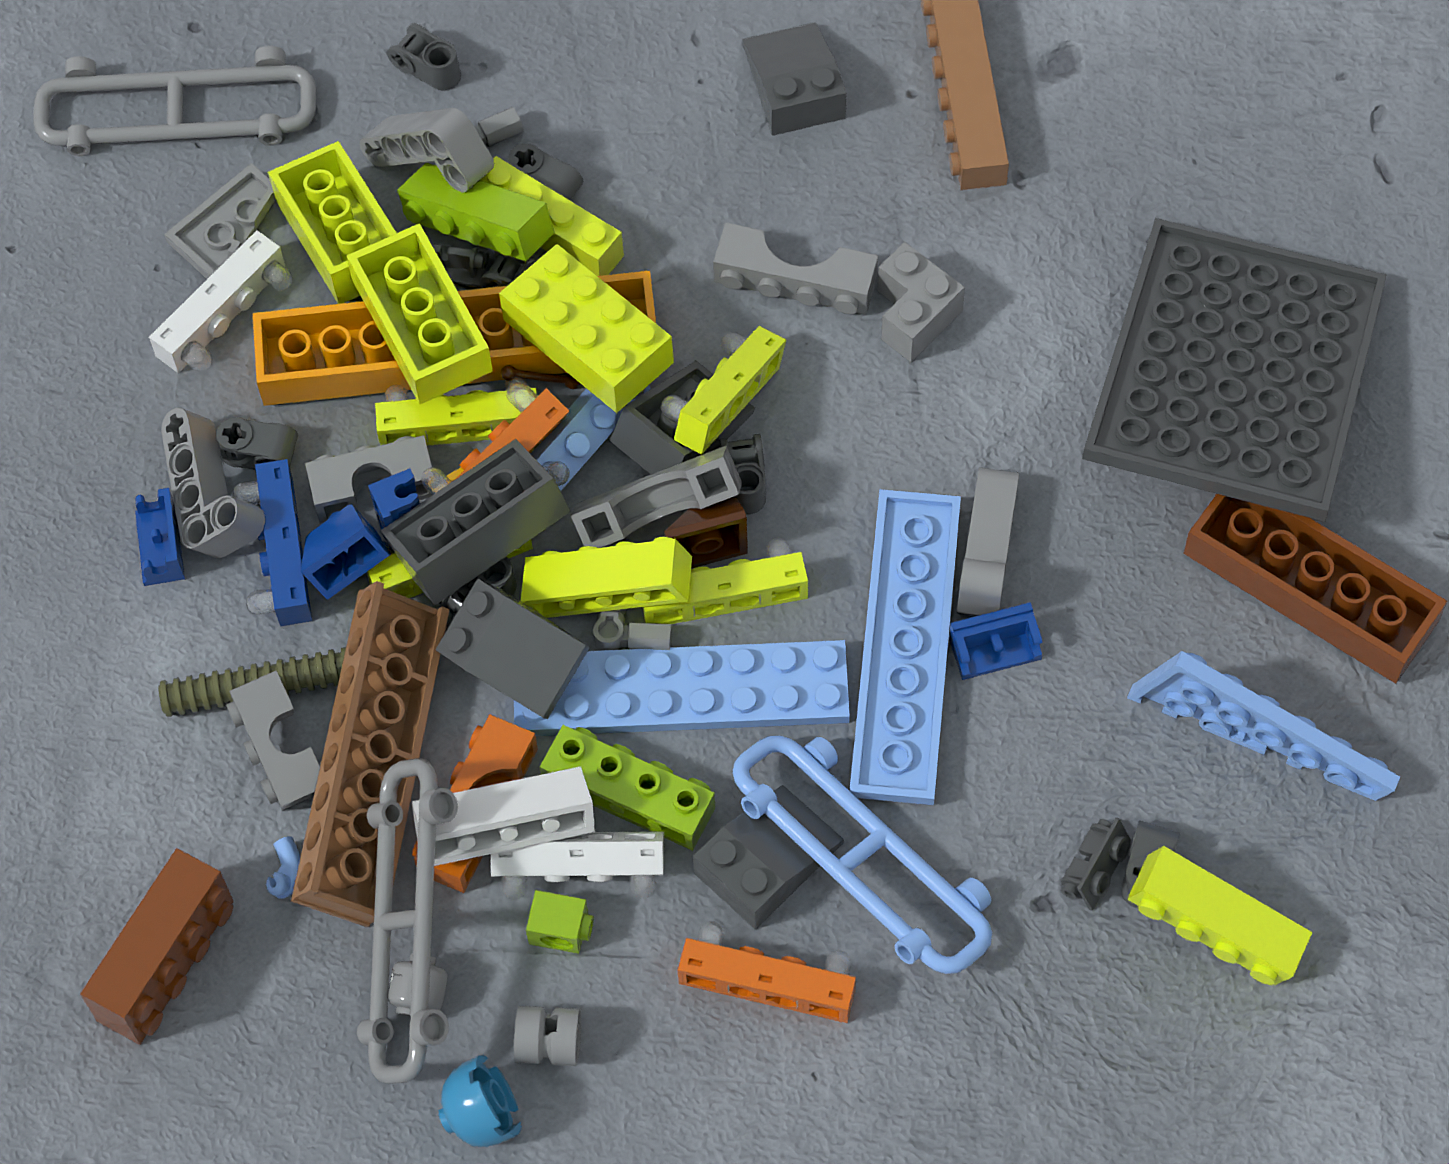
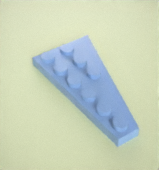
M1179 652L1135 682L1127 696L1128 699L1137 703H1141L1143 697L1164 705L1162 713L1177 718L1178 715L1194 717L1199 720V726L1203 730L1263 755L1267 748L1288 756L1286 764L1299 770L1302 767L1324 771V778L1328 782L1374 801L1394 792L1400 776L1388 770V766L1384 762L1375 758L1365 757L1353 750L1351 744L1346 740L1327 735L1317 729L1314 722L1308 718L1294 716L1282 709L1275 699L1266 695L1256 694L1244 687L1243 682L1237 677L1216 671L1208 666L1202 657L1193 653Z

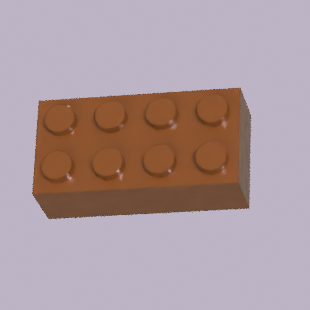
M178 848L175 849L80 993L97 1022L141 1045L147 1035L151 1036L156 1032L163 1018V1009L171 998L176 999L180 995L187 981V972L194 962L199 963L204 958L210 946L209 939L217 926L222 927L232 914V903L234 900L219 870Z

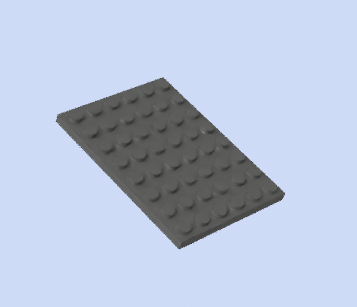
M1155 218L1087 437L1082 459L1326 521L1387 275Z

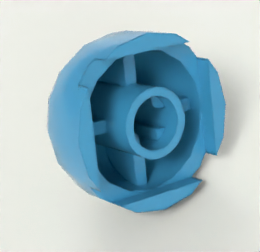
M478 1055L454 1069L445 1080L441 1093L442 1109L439 1110V1118L444 1129L450 1134L454 1132L459 1139L473 1147L494 1146L518 1136L521 1131V1122L513 1125L510 1111L516 1112L519 1110L512 1090L497 1066L488 1069L483 1064L489 1059L485 1055Z

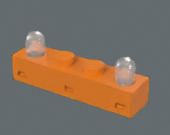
M523 382L511 384L507 390V398L521 414L511 424L503 420L488 436L492 443L482 453L475 448L460 463L459 466L464 471L457 478L514 439H517L531 453L567 417L569 410L547 388L538 396ZM435 467L426 469L421 475V484L431 495H434L453 482L440 469Z
M716 921L704 923L699 930L697 940L686 938L678 966L679 984L848 1023L855 995L856 977L849 976L851 958L845 951H832L826 958L824 969L807 966L805 961L796 957L784 956L781 960L764 956V952L753 947L742 946L739 950L724 947L722 945L725 930Z

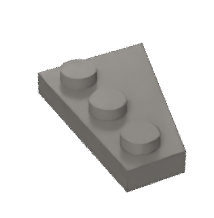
M250 163L164 234L166 242L208 279L257 230L276 199L270 179L254 164Z

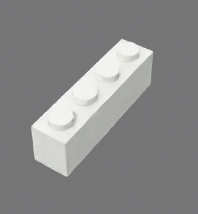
M581 767L453 793L458 803L457 814L448 823L436 824L434 866L595 832L593 802ZM419 800L412 802L417 838L419 824Z

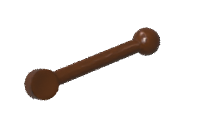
M510 365L503 367L501 370V376L506 381L520 378L563 383L569 389H577L580 385L570 374L563 376L520 371Z

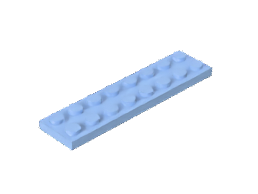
M879 490L850 792L857 798L934 805L961 496Z
M845 640L670 647V650L623 649L588 651L548 719L539 716L514 700V725L534 732L535 736H555L562 725L574 730L576 727H581L593 734L838 724L849 723L850 719Z

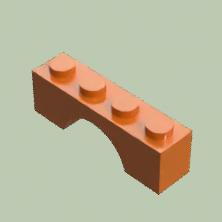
M489 714L484 726L478 725L475 728L469 742V749L471 750L465 762L459 761L455 766L450 779V784L452 785L450 791L456 793L523 779L538 750L535 733ZM418 839L412 851L416 868ZM483 856L434 866V881L464 893Z

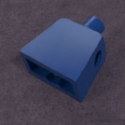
M350 504L342 510L332 513L327 521L307 535L301 572L328 600L387 558L389 551L375 528L353 504Z

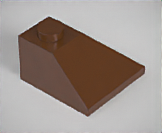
M736 496L702 509L690 508L664 531L665 537L676 539L692 556L691 569L748 554L747 517Z

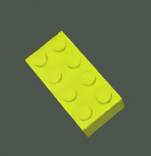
M337 141L268 171V175L278 206L338 304L360 296L352 281L347 255L392 236L397 232L340 142Z
M420 223L347 255L352 281L419 404L493 372L489 347Z
M558 244L499 293L503 320L616 413L674 363L672 336Z

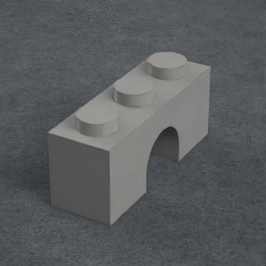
M424 435L419 437L405 436L395 440L393 443L376 447L366 445L359 447L354 452L337 456L331 454L323 455L315 461L305 463L320 523L327 521L332 513L342 510L347 505L353 504L358 510L357 495L360 489L367 483L380 481L409 468L415 478L419 500L429 498L437 492Z
M277 670L230 690L233 702L227 704L226 707L235 727L244 725L250 740L244 742L243 745L252 765L255 766L261 763L267 779L260 782L270 805L278 802L283 811L313 798L320 766L312 748L310 747L295 754H286L277 750L270 740L274 726L279 721L294 715V708Z

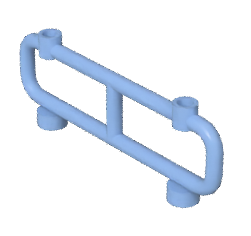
M768 736L756 742L734 762L732 773L735 784L746 795L741 799V805L745 813L753 819H758L763 814H766L896 936L899 941L895 943V952L903 962L912 964L917 959H920L934 971L953 974L968 968L987 951L991 945L992 930L990 923L981 912L991 904V896L984 884L975 878H968L957 888L950 885L828 772L838 762L837 753L829 741L822 737H816L804 747H801L790 738ZM773 752L785 754L860 823L870 835L838 859L777 802L776 794L768 785H759L752 779L749 773L751 767ZM884 846L974 930L975 938L956 955L949 957L941 955L931 946V940L923 930L919 928L912 929L864 884L852 870Z

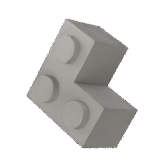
M906 242L878 267V292L894 304L882 316L881 340L912 362L963 311L965 287Z

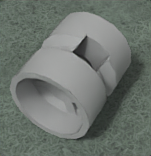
M518 1006L514 1031L515 1063L540 1064L544 1058H549L552 1065L577 1066L581 1041V1010L555 1008L552 1014H547L544 1007Z

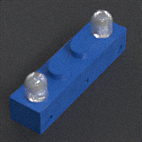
M288 460L255 464L257 480L238 483L233 488L232 497L253 505L260 504L265 514L264 529L258 536L259 541L265 540L266 552H260L259 554L263 576H270L271 588L251 592L246 599V606L251 613L256 615L275 612L280 627L311 622L313 620L307 578L301 572L303 547L293 476Z

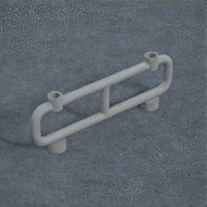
M276 46L258 48L255 51V67L96 75L95 61L87 57L77 56L66 61L65 77L52 79L43 84L37 91L34 100L33 123L35 132L41 140L50 145H67V152L74 156L89 154L91 144L259 135V141L262 144L277 145L282 141V133L300 131L308 126L314 118L316 111V85L314 78L306 69L300 66L286 65L285 51ZM294 80L301 87V109L293 117L281 118L276 114H264L259 119L183 123V86ZM167 87V124L91 129L85 125L76 124L68 127L67 130H54L49 125L50 100L58 93Z
M419 758L399 761L387 770L381 783L379 803L372 804L367 811L369 824L373 828L378 829L370 1019L360 1022L357 1028V1036L362 1044L368 1045L369 1066L372 1074L378 1081L387 1084L406 1083L415 1079L425 1063L427 1046L441 1044L449 1032V1023L445 1014L437 1009H429L436 824L452 821L457 814L458 803L455 795L449 789L438 788L437 775L433 766L427 760ZM418 776L420 780L415 910L392 912L395 826L399 825L403 819V810L397 803V790L403 778ZM414 927L409 1054L404 1065L388 1066L386 1061V1044L391 1041L394 1034L393 1025L387 1019L391 930Z

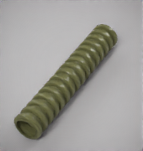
M342 647L341 652L335 653L334 649L328 650L327 655L316 652L315 657L310 658L308 654H303L302 659L296 660V657L293 656L289 658L288 662H284L283 659H277L276 664L272 665L269 661H265L261 667L254 663L251 664L250 669L238 666V671L232 672L231 668H227L223 674H219L216 670L212 671V676L200 673L199 678L194 679L192 675L186 676L184 681H181L178 677L173 679V683L161 680L158 690L162 711L167 717H172L173 712L178 711L180 715H184L186 710L191 709L195 713L199 711V707L211 710L212 705L215 704L222 708L226 702H233L230 690L276 670L287 695L292 690H295L296 694L302 693L303 688L314 691L315 686L319 685L322 689H326L330 683H333L336 687L339 683L346 647Z

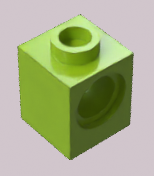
M535 890L526 927L529 945L579 954L582 940H590L594 923V916L588 915L586 899Z

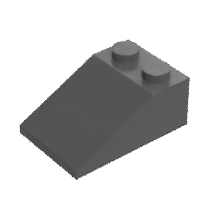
M816 22L743 39V46L772 136L846 119V90L837 63Z
M694 361L623 407L610 442L650 474L700 456V453L675 441L674 437L680 410L694 396L700 382L704 378L709 380L714 374L699 362ZM748 403L703 454L718 449L720 447V439H728L754 413L755 407Z
M477 578L435 650L465 671L539 716L548 719L590 647L505 590Z
M782 785L774 791L777 802L832 854L844 843V839L785 786ZM745 811L724 825L693 855L694 874L755 930L820 867L812 857L766 814H763L758 819H753Z

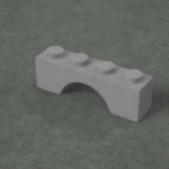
M725 222L713 261L714 282L721 283L730 289L744 288L758 291L767 297L781 296L795 299L808 306L818 304L832 307L845 314L859 313L867 315L878 275V255L839 247L830 258L819 264L796 266L780 260L770 251L766 244L763 230Z
M726 445L576 503L571 518L584 547L601 548L626 538L638 528L668 514L690 508L702 509L739 495L742 481Z

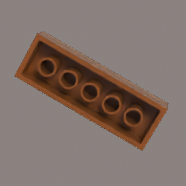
M1220 494L1215 495L1189 531L1184 549L1186 556L1397 684L1439 623L1448 602L1309 517Z

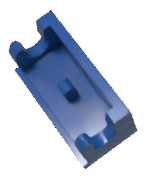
M410 468L368 485L381 530L420 504L415 486V478ZM388 544V546H389V548H390L392 554H394V551L392 550V548H391L390 545Z
M169 488L158 489V501L146 502L141 494L135 498L137 509L135 511L144 586L185 580L179 528L174 500Z
M1031 602L952 622L950 625L949 642L962 680L1042 660V652L1039 645L1042 643V638Z

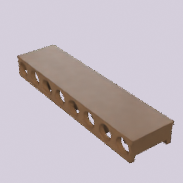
M379 581L358 591L291 902L365 927H369L374 922L378 829L373 828L369 824L367 811L372 804L379 803L381 783L387 770L399 761L420 757L441 654L435 649L445 634L450 610L445 607L435 609L384 589V583ZM415 776L403 778L397 790V803L403 810V819L399 825L395 826L393 884Z

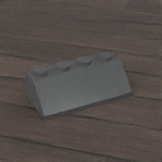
M514 439L386 526L380 532L415 583L431 602L436 605L546 528L555 524L571 511L554 478L517 439Z

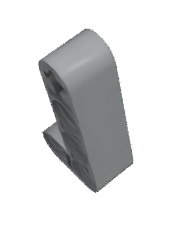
M457 108L389 116L361 138L359 142L364 156L372 164L379 167L434 161L449 185L463 193L468 191L494 168V160L469 118Z
M182 408L170 410L163 419L161 431L181 542L186 548L214 558H223L255 540L261 534L265 525V514L256 505L228 496L214 423L208 418Z
M979 467L966 554L961 574L957 613L979 616L1000 610L1020 473Z

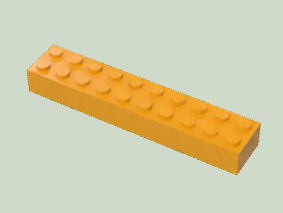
M650 270L598 276L656 323ZM507 286L458 291L489 347L493 372L466 384L504 380L501 376V370L507 365L513 366L516 370L546 374L567 373L503 320L499 293ZM364 301L253 313L256 382L264 406L411 390Z

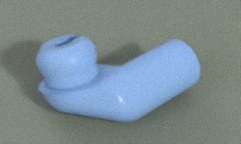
M291 836L283 837L274 843L273 846L281 866L273 874L274 878L268 877L266 881L268 892L281 899L293 894L301 857Z

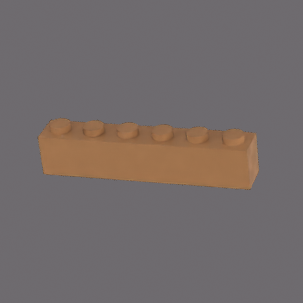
M921 0L923 16H929L931 24L926 25L928 47H935L936 56H932L934 79H941L942 88H938L940 111H947L948 120L943 121L945 142L952 143L954 152L949 153L951 175H958L961 190L1007 185L1009 162L978 0Z

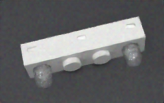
M258 230L254 232L149 336L155 356L178 374L187 365L197 371L207 370L211 366L213 359L211 353L205 347L214 338L222 336L228 329L230 322L241 311L249 309L255 302L257 295L268 284L280 291L286 290L292 285L293 276L290 270L285 267L280 246Z
M593 832L490 854L491 876H501L504 896L514 901L525 896L527 892V876H544V880L548 882L568 881L570 876H587L589 881L604 882L612 880L613 875H630V891L633 896L642 900L648 899L655 892V875H663L664 832Z

